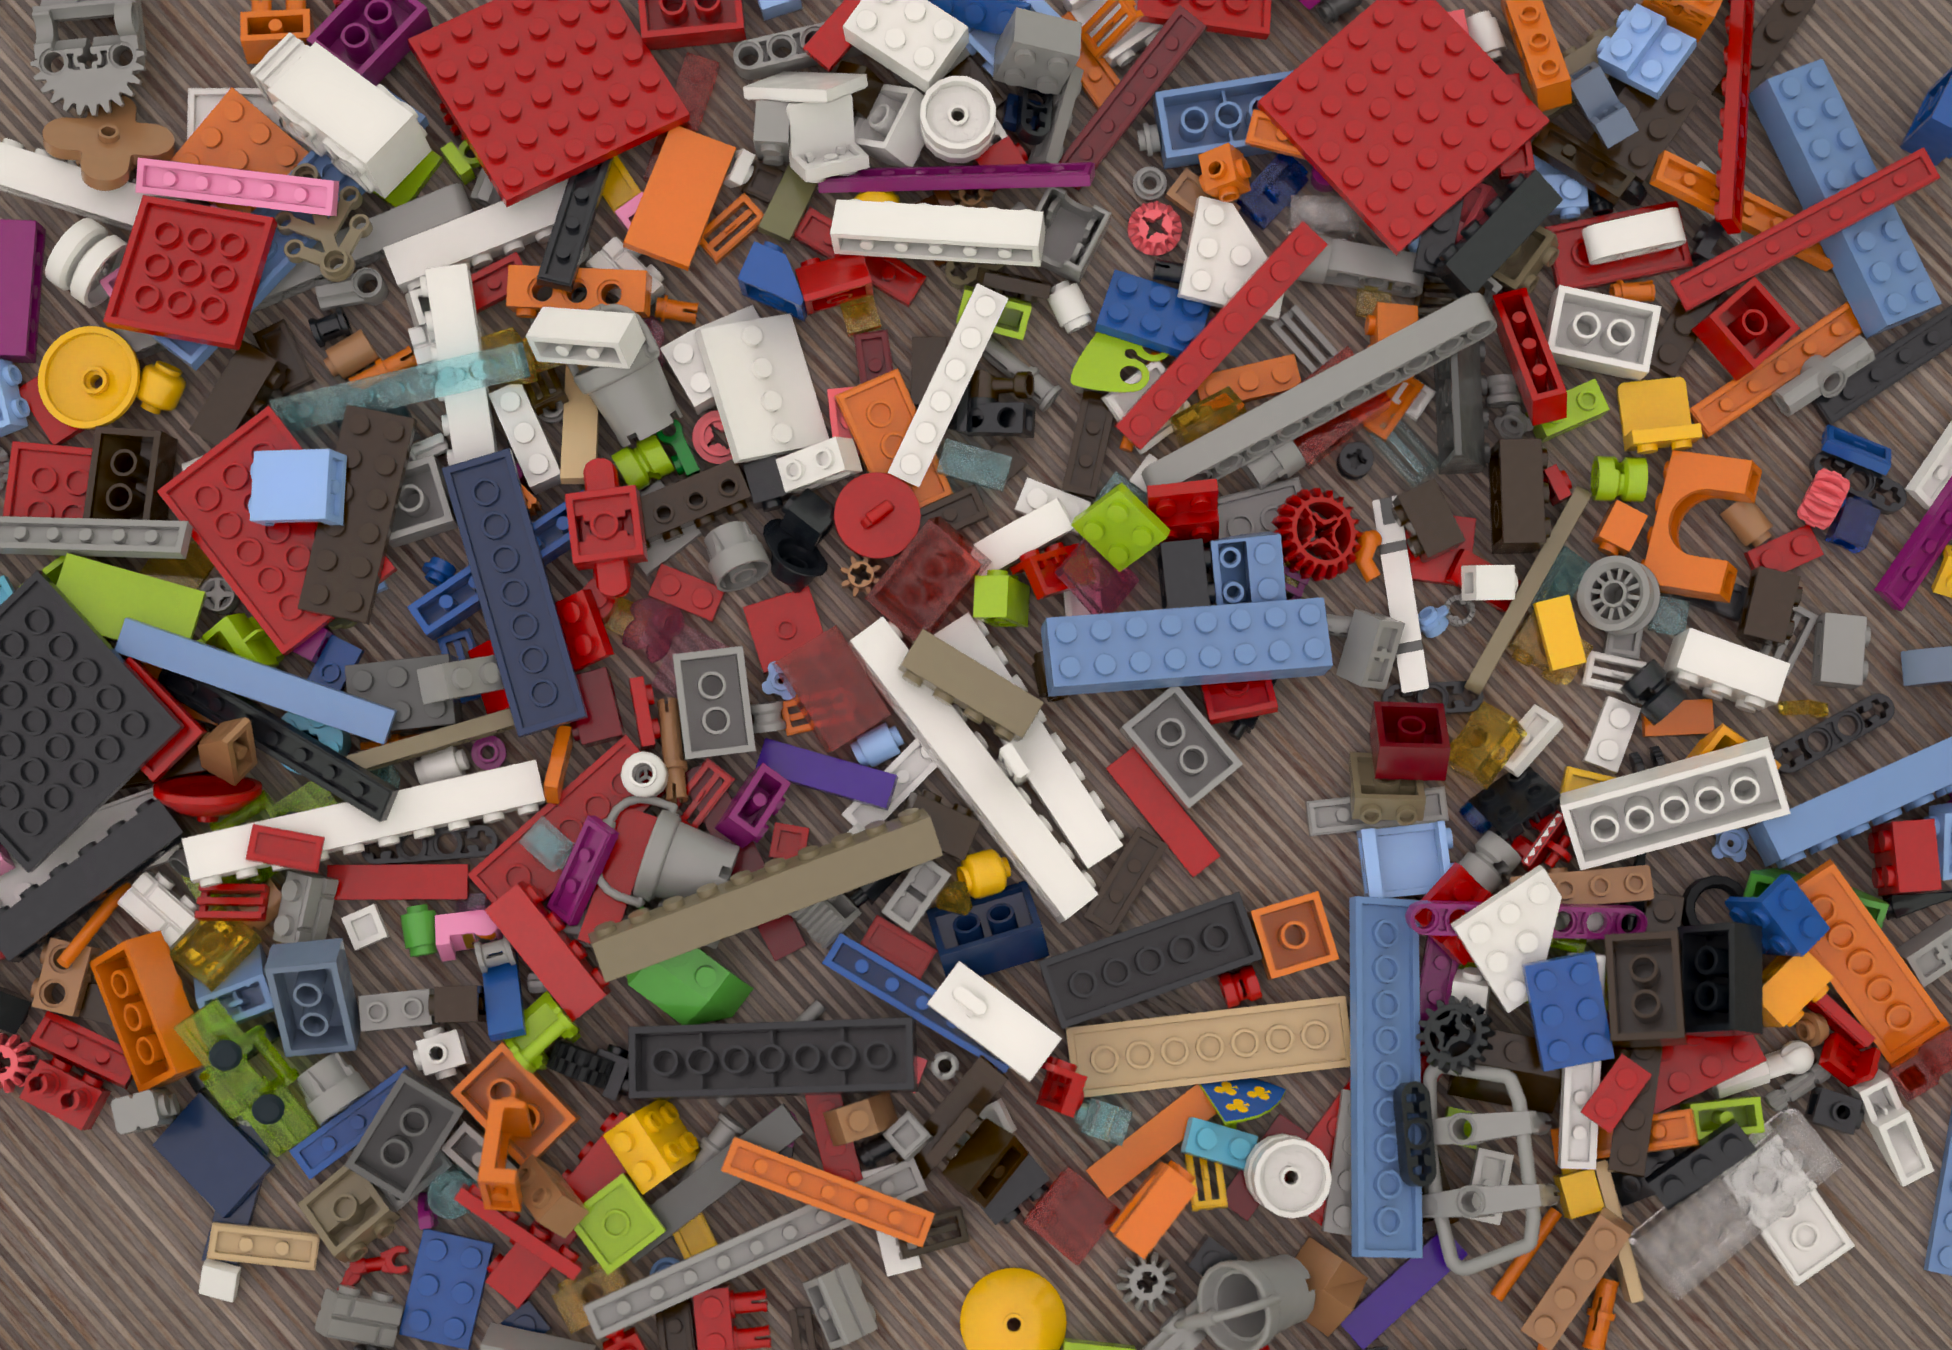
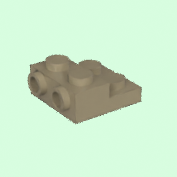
M1540 225L1491 276L1503 287L1501 290L1508 292L1526 287L1528 294L1534 291L1539 282L1537 274L1544 265L1547 267L1552 266L1559 255V249L1557 248L1559 244L1556 234Z
M1350 752L1348 764L1351 781L1350 803L1352 819H1361L1366 824H1376L1380 820H1396L1401 825H1411L1416 821H1423L1426 803L1423 780L1375 779L1372 753Z
M342 1166L298 1203V1206L333 1257L344 1263L348 1261L356 1262L363 1258L368 1252L367 1245L377 1237L382 1239L389 1236L396 1228L394 1222L401 1217L375 1184L345 1166Z

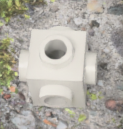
M444 1026L423 1032L425 1039L415 1041L417 1049L413 1050L414 1061L419 1071L423 1070L425 1076L435 1074L436 1080H441L457 1075V1067L472 1063L462 1029L445 1032ZM439 1048L443 1050V1057L441 1059L437 1055Z

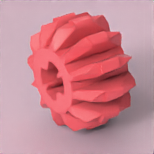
M1825 468L1819 470L1798 507V518L1814 528L1815 526L1822 530L1828 528L1850 490V480L1833 470L1832 472Z
M0 1033V1060L10 1058L11 1061L10 1066H5V1068L0 1066V1089L3 1088L5 1093L14 1092L15 1085L25 1087L24 1075H30L34 1070L28 1067V1062L37 1060L36 1055L26 1054L32 1045L30 1042L20 1044L21 1038L19 1034H12L8 1039L6 1033Z

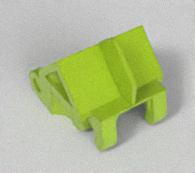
M245 613L226 615L202 635L201 639L197 640L198 642L216 646V648L226 650L227 652L274 668L285 657L253 616L248 618Z
M546 991L527 1009L524 1008L526 1035L503 1040L519 1064L530 1073H534L538 1069L545 1070L548 1068L546 1065L549 1057L544 1050L559 1036L572 1043H575L582 1036L579 1033L580 1029L569 1018L554 997Z

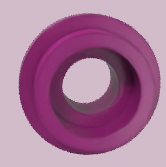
M495 736L477 740L471 750L473 762L483 770L499 768L505 762L507 756L505 744ZM488 746L493 747L495 751L494 756L490 759H485L482 754L484 748Z

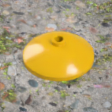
M98 326L79 327L60 336L46 351L38 373L39 393L47 410L62 423L78 429H95L96 426L104 427L119 419L132 405L140 385V365L133 348L117 333ZM102 378V385L99 388H95V382Z
M1004 1268L985 1275L970 1289L961 1309L960 1330L967 1350H1059L1066 1333V1312L1059 1293L1044 1277L1023 1268ZM1013 1317L1018 1318L1021 1322L1020 1328L1015 1331L1007 1327V1321Z

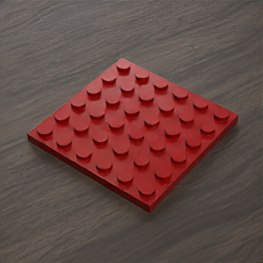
M492 0L408 39L409 48L506 207L690 121V113L647 45L643 43L640 34L618 0Z
M1376 0L1263 96L1256 105L1396 256L1545 128L1550 121L1436 0Z

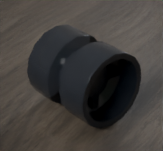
M1655 659L1649 661L1620 688L1632 703H1640L1642 705L1640 712L1653 725L1665 718L1688 695L1675 681L1666 680L1667 672Z

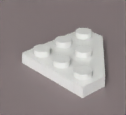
M1204 196L1197 198L1177 297L1222 308L1267 259L1266 254L1232 203L1221 202L1220 200ZM1284 294L1262 318L1272 321L1279 319Z
M1541 865L1450 924L1507 1013L1528 1000L1522 964L1547 959L1562 899L1559 891Z

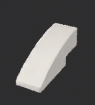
M1056 498L997 530L961 553L974 577L975 575H987V570H1006L1015 563H1020L1019 556L1034 549L1040 551L1074 530L1071 526L1072 520L1060 499Z
M1878 1068L1872 1080L1849 1087L1853 1098L1863 1100L1861 1109L1864 1110L1863 1119L1900 1185L1904 1187L1933 1172L1934 1169L1912 1116L1902 1106L1891 1077Z

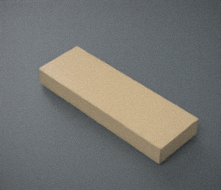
M213 1221L207 1259L316 1270L320 1236L318 1233Z

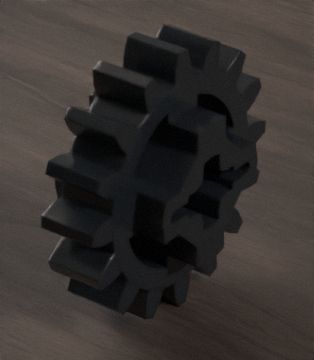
M1450 996L1448 1005L1440 999L1437 1000L1438 1009L1434 1012L1427 1008L1425 1011L1430 1018L1428 1021L1421 1020L1418 1023L1425 1029L1424 1033L1416 1035V1039L1421 1043H1425L1419 1048L1420 1053L1425 1057L1428 1056L1426 1061L1434 1068L1438 1066V1069L1443 1073L1447 1074L1452 1069L1454 1073L1461 1075L1463 1066L1474 1071V1061L1476 1059L1481 1062L1486 1061L1485 1056L1482 1054L1484 1049L1493 1050L1494 1046L1487 1042L1488 1038L1496 1035L1493 1029L1487 1027L1493 1022L1492 1018L1487 1014H1483L1485 1009L1478 1003L1473 1005V1001L1468 997H1464L1460 1003V1000L1455 996ZM1474 1022L1476 1025V1033H1474L1472 1030ZM1436 1037L1439 1040L1438 1047L1436 1046Z

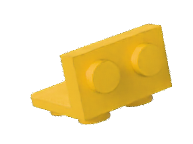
M1682 377L1625 382L1617 387L1616 392L1625 452L1637 451V454H1650L1658 452V448L1671 447V450H1687L1692 448V445L1702 437L1701 423L1691 424L1686 381Z
M656 1100L631 1114L603 1135L642 1195L696 1160V1156L701 1150L698 1140L687 1130L679 1118L678 1110L668 1100Z

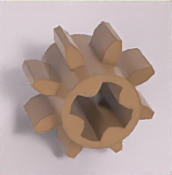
M984 189L958 190L959 193L951 194L953 201L959 202V205L964 207L988 208L984 201L993 199V192H984ZM976 192L978 194L977 201L973 198L968 201L965 200V193L973 195Z
M851 556L852 565L850 568L842 567L840 569L843 575L848 576V579L841 583L842 588L851 586L853 588V598H857L859 592H866L869 597H872V586H882V581L874 577V574L880 572L881 566L875 565L871 567L869 565V558H864L863 561L857 562ZM861 569L866 570L867 577L870 579L863 580L861 584H857L853 573L859 574Z

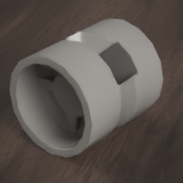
M1488 830L1475 844L1476 852H1468L1458 864L1462 865L1484 889L1493 893L1502 883L1501 875H1510L1519 865L1522 858L1505 840Z

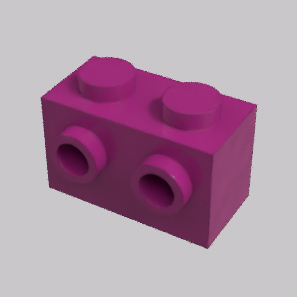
M762 763L748 775L714 829L742 849L752 841L758 843L769 828L766 822L771 814L775 816L784 805L786 798L783 795L791 782Z

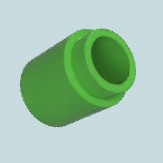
M427 904L407 907V914L401 915L400 918L405 949H409L410 957L438 953L435 938L436 910H428Z

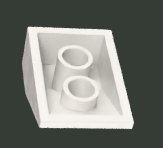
M753 305L693 329L660 348L664 359L697 415L715 406L716 402L695 332L700 328L759 319L760 317Z

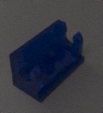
M1279 153L1250 184L1251 191L1241 194L1236 204L1241 207L1240 211L1264 231L1308 183L1309 179L1306 177L1308 171L1292 156Z

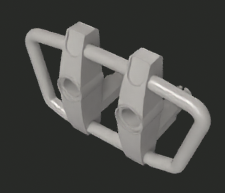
M1475 1064L1474 1071L1463 1066L1461 1075H1457L1452 1069L1447 1074L1505 1084L1512 1102L1513 1112L1457 1113L1453 1116L1437 1119V1078L1440 1074L1446 1073L1439 1070L1438 1066L1434 1068L1432 1065H1429L1423 1075V1084L1427 1087L1430 1094L1437 1174L1434 1181L1428 1185V1194L1422 1195V1218L1434 1217L1443 1258L1447 1267L1457 1275L1469 1276L1529 1253L1536 1247L1541 1221L1540 1207L1556 1205L1560 1200V1196H1554V1193L1560 1192V1190L1554 1184H1537L1531 1135L1547 1134L1552 1124H1545V1121H1551L1547 1114L1528 1111L1522 1087L1517 1076L1512 1071ZM1467 1120L1472 1125V1133L1469 1138L1464 1134L1463 1130ZM1510 1137L1517 1138L1522 1185H1468L1461 1189L1442 1191L1437 1145H1478L1486 1141ZM1474 1193H1477L1481 1199V1206L1478 1210L1472 1204ZM1525 1209L1526 1222L1523 1239L1468 1261H1461L1459 1259L1449 1217L1481 1218L1492 1214Z

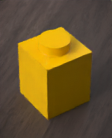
M1561 1168L1562 1173L1553 1176L1554 1183L1560 1190L1557 1193L1560 1196V1204L1565 1218L1574 1219L1599 1212L1605 1207L1593 1169Z

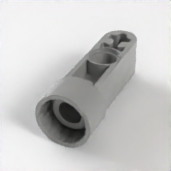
M1318 235L1328 245L1296 279L1401 297H1416L1423 292L1424 274L1412 272L1416 253L1402 251L1396 256L1389 248Z

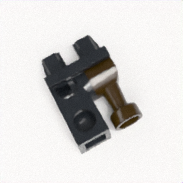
M974 370L958 404V409H956L947 429L967 436L1034 438L1036 407L1025 402H999V394L1013 392L1018 399H1031L1034 394V377L1032 372L1020 371L1014 375V378L996 377L984 370Z

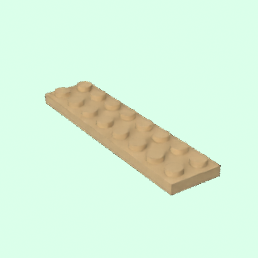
M1346 996L1065 1028L1069 1063L1078 1066L1076 1073L1087 1076L1083 1089L1084 1097L1350 1067V1025Z

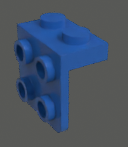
M1781 874L1759 897L1730 896L1724 902L1730 911L1729 916L1734 922L1762 926V954L1803 957L1830 929L1790 874Z

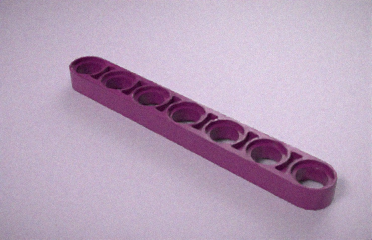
M1415 901L1406 911V923L1418 934L1457 936L1449 923L1451 913L1457 909H1463L1465 913H1468L1483 902ZM1560 904L1558 913L1567 912L1570 921L1563 930H1555L1554 928L1552 938L1605 939V934L1645 932L1648 923L1642 911L1629 905ZM1420 909H1430L1432 913L1431 922L1425 927H1418L1415 924V914ZM1596 912L1601 913L1604 919L1602 927L1597 931H1590L1587 927L1589 916ZM1629 913H1634L1638 920L1637 926L1632 931H1623L1621 927L1623 917Z

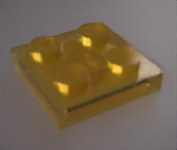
M214 906L210 911L227 910L222 906ZM200 921L170 951V956L178 966L213 992L263 940L242 921Z

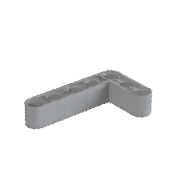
M825 22L740 42L733 51V60L738 75L746 80H756L773 76L783 71H794L820 65L803 51V47ZM852 46L842 59L865 53ZM780 47H786L791 50V53L785 58H779L774 55V52ZM747 55H754L758 58L757 62L751 66L743 65L741 59Z

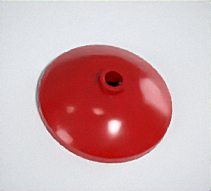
M214 774L173 777L161 780L153 785V795L159 802L180 814L196 816L197 821L203 823L219 821V816L238 812L254 802L262 794V783L258 780L244 777L236 786H233Z

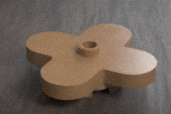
M121 95L125 106L120 107L117 103L111 101L112 113L110 114L106 113L100 105L97 117L92 116L88 108L86 118H57L47 123L43 129V145L45 150L53 157L75 160L77 166H81V177L84 183L96 190L111 191L124 186L129 180L130 171L137 168L138 158L169 161L175 153V141L172 132L158 124L138 123L136 105L130 98Z

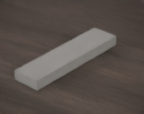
M1445 786L1424 788L1426 803L1423 821H1416L1411 825L1443 820L1445 822L1449 821ZM1350 797L1305 802L1309 837L1357 832L1361 829L1406 826L1399 824L1396 820H1380L1376 824H1366L1361 819H1352Z

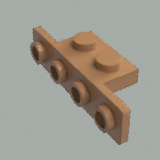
M1600 865L1582 871L1568 872L1566 867L1546 870L1562 896L1560 904L1608 905L1651 901L1654 898L1649 865L1605 869ZM1522 876L1511 877L1509 879V885L1518 880L1519 878H1521Z

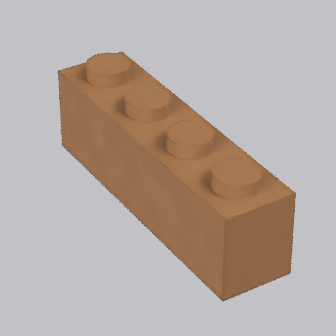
M1603 1207L1524 1322L1521 1331L1546 1349L1552 1350L1629 1239L1634 1227Z

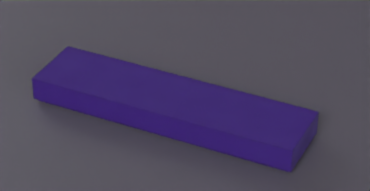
M765 738L756 765L757 768L762 763L766 764L793 784L887 811L898 781V776L895 774Z
M1436 1232L1423 1244V1258L1406 1259L1361 1300L1340 1324L1362 1350L1370 1345L1451 1271L1445 1264L1438 1233ZM1454 1239L1458 1257L1462 1261L1468 1254Z

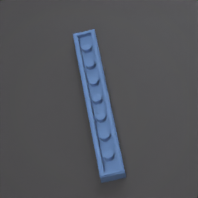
M129 617L124 620L115 647L117 653L381 744H386L397 710Z

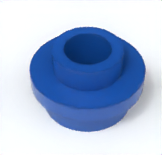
M431 557L429 562L424 563L422 571L426 574L425 579L428 582L439 586L454 576L456 568L444 559Z

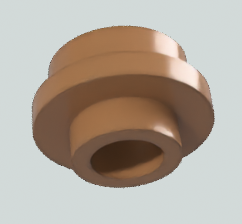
M1804 1012L1805 1014L1796 1024L1797 1035L1810 1047L1818 1046L1829 1035L1828 1023L1820 1013Z

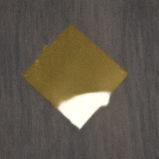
M192 541L189 543L186 559L149 558L140 574L199 590L215 566L205 553L198 548L199 545Z

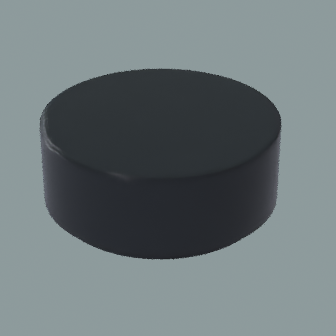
M1634 179L1631 186L1621 197V200L1633 206H1640L1647 196V190L1640 182Z

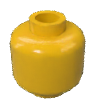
M159 360L155 364L146 365L140 374V385L136 395L142 401L140 406L146 411L157 415L161 413V410H174L186 388V381L181 376L183 372L179 368Z
M985 849L966 855L965 860L961 861V866L957 867L956 874L961 890L965 894L969 893L973 898L981 899L1004 891L1007 878L1011 876V868L1006 857H1000L993 849Z

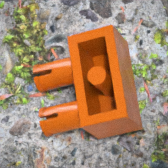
M251 0V12H240V41L247 64H258L268 51L275 47L289 32L294 34L297 39L302 40L305 45H308L306 39L315 31V26L310 9H306V0H286V10H272L273 0H262V2L261 0Z

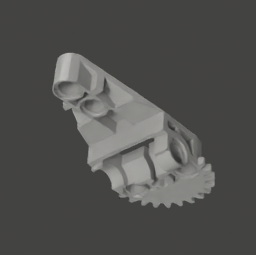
M41 0L40 6H32V17L36 28V43L33 44L36 60L30 62V65L39 68L41 71L34 76L35 81H47L40 91L43 94L55 91L51 98V103L56 105L64 99L63 110L69 112L76 104L77 115L79 116L84 115L88 106L91 115L97 117L100 105L106 113L110 114L112 113L111 101H114L120 107L125 106L121 97L122 93L131 97L135 96L129 85L130 83L141 85L142 81L135 75L141 71H146L145 57L147 50L141 0ZM114 17L116 30L119 34L93 37L91 47L88 38L59 40L58 23ZM125 50H132L133 59L131 63L121 66L119 62L121 53ZM93 54L94 56L98 57V60L92 62L91 68L88 65H86V61L92 60ZM62 56L64 59L63 68L59 72H52L51 63L53 59Z

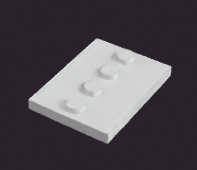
M791 313L705 327L695 332L734 464L763 459L773 455L794 453L829 439Z

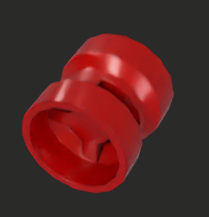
M1252 965L1241 968L1239 973L1230 974L1227 972L1217 975L1228 1009L1238 1006L1241 1001L1246 999L1254 1001L1262 998L1260 985Z

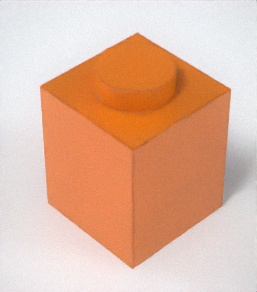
M1616 500L1609 506L1592 542L1599 545L1598 550L1608 556H1625L1630 552L1648 515Z

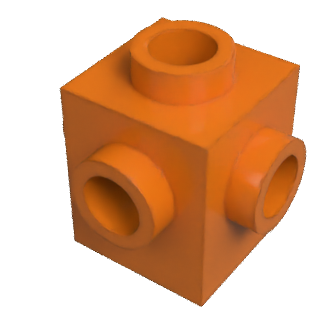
M1229 142L1198 155L1202 172L1199 175V182L1206 194L1221 202H1231L1238 199L1241 194L1251 191L1249 183L1251 168L1249 163L1244 158V154Z

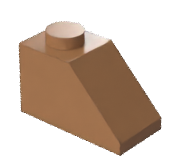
M243 717L221 722L212 732L206 733L198 745L201 767L236 786L258 763L251 720Z
M879 1093L823 1112L834 1147L889 1129L898 1120L890 1093Z

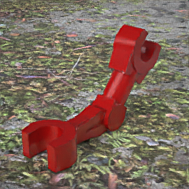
M395 1246L380 1253V1257L361 1258L356 1262H351L340 1284L355 1286L361 1281L362 1275L369 1274V1272L382 1271L383 1273L394 1275L409 1273L410 1267L408 1265L397 1267L395 1264L396 1257L401 1254H409V1249L404 1246Z

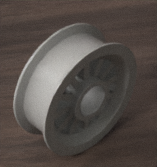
M1608 556L1593 563L1583 574L1578 586L1577 601L1581 614L1595 628L1613 635H1630L1642 630L1654 618L1660 603V587L1655 575L1645 565L1625 556ZM1622 588L1623 596L1619 602L1615 603V593Z

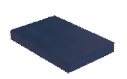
M204 1092L197 1094L153 1144L157 1151L222 1218H229L275 1167V1164Z

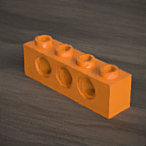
M1500 0L1506 23L1536 106L1543 112L1571 104V78L1543 1Z
M508 265L506 307L512 312H516V317L534 319L542 307L588 310L602 303L610 305L606 303L607 293L612 289H620L622 295L615 304L629 307L639 314L641 318H650L652 276L646 270L579 268L572 292L552 288V295L548 300L538 301V291L544 287L537 285L540 266ZM579 287H585L587 289L586 298L579 303L572 302L573 291Z

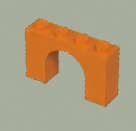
M1672 450L1671 458L1665 463L1663 470L1665 480L1662 493L1658 494L1655 502L1657 514L1654 526L1649 528L1647 534V544L1649 547L1646 559L1641 561V564L1649 568L1655 575L1660 587V593L1730 603L1738 570L1726 560L1684 553L1679 542V529L1687 512L1702 501L1724 499L1754 504L1762 470L1753 460Z
M1159 1160L1107 1228L1113 1232L1117 1239L1142 1259H1145L1197 1192L1198 1188L1191 1184L1195 1177L1172 1160L1168 1164Z

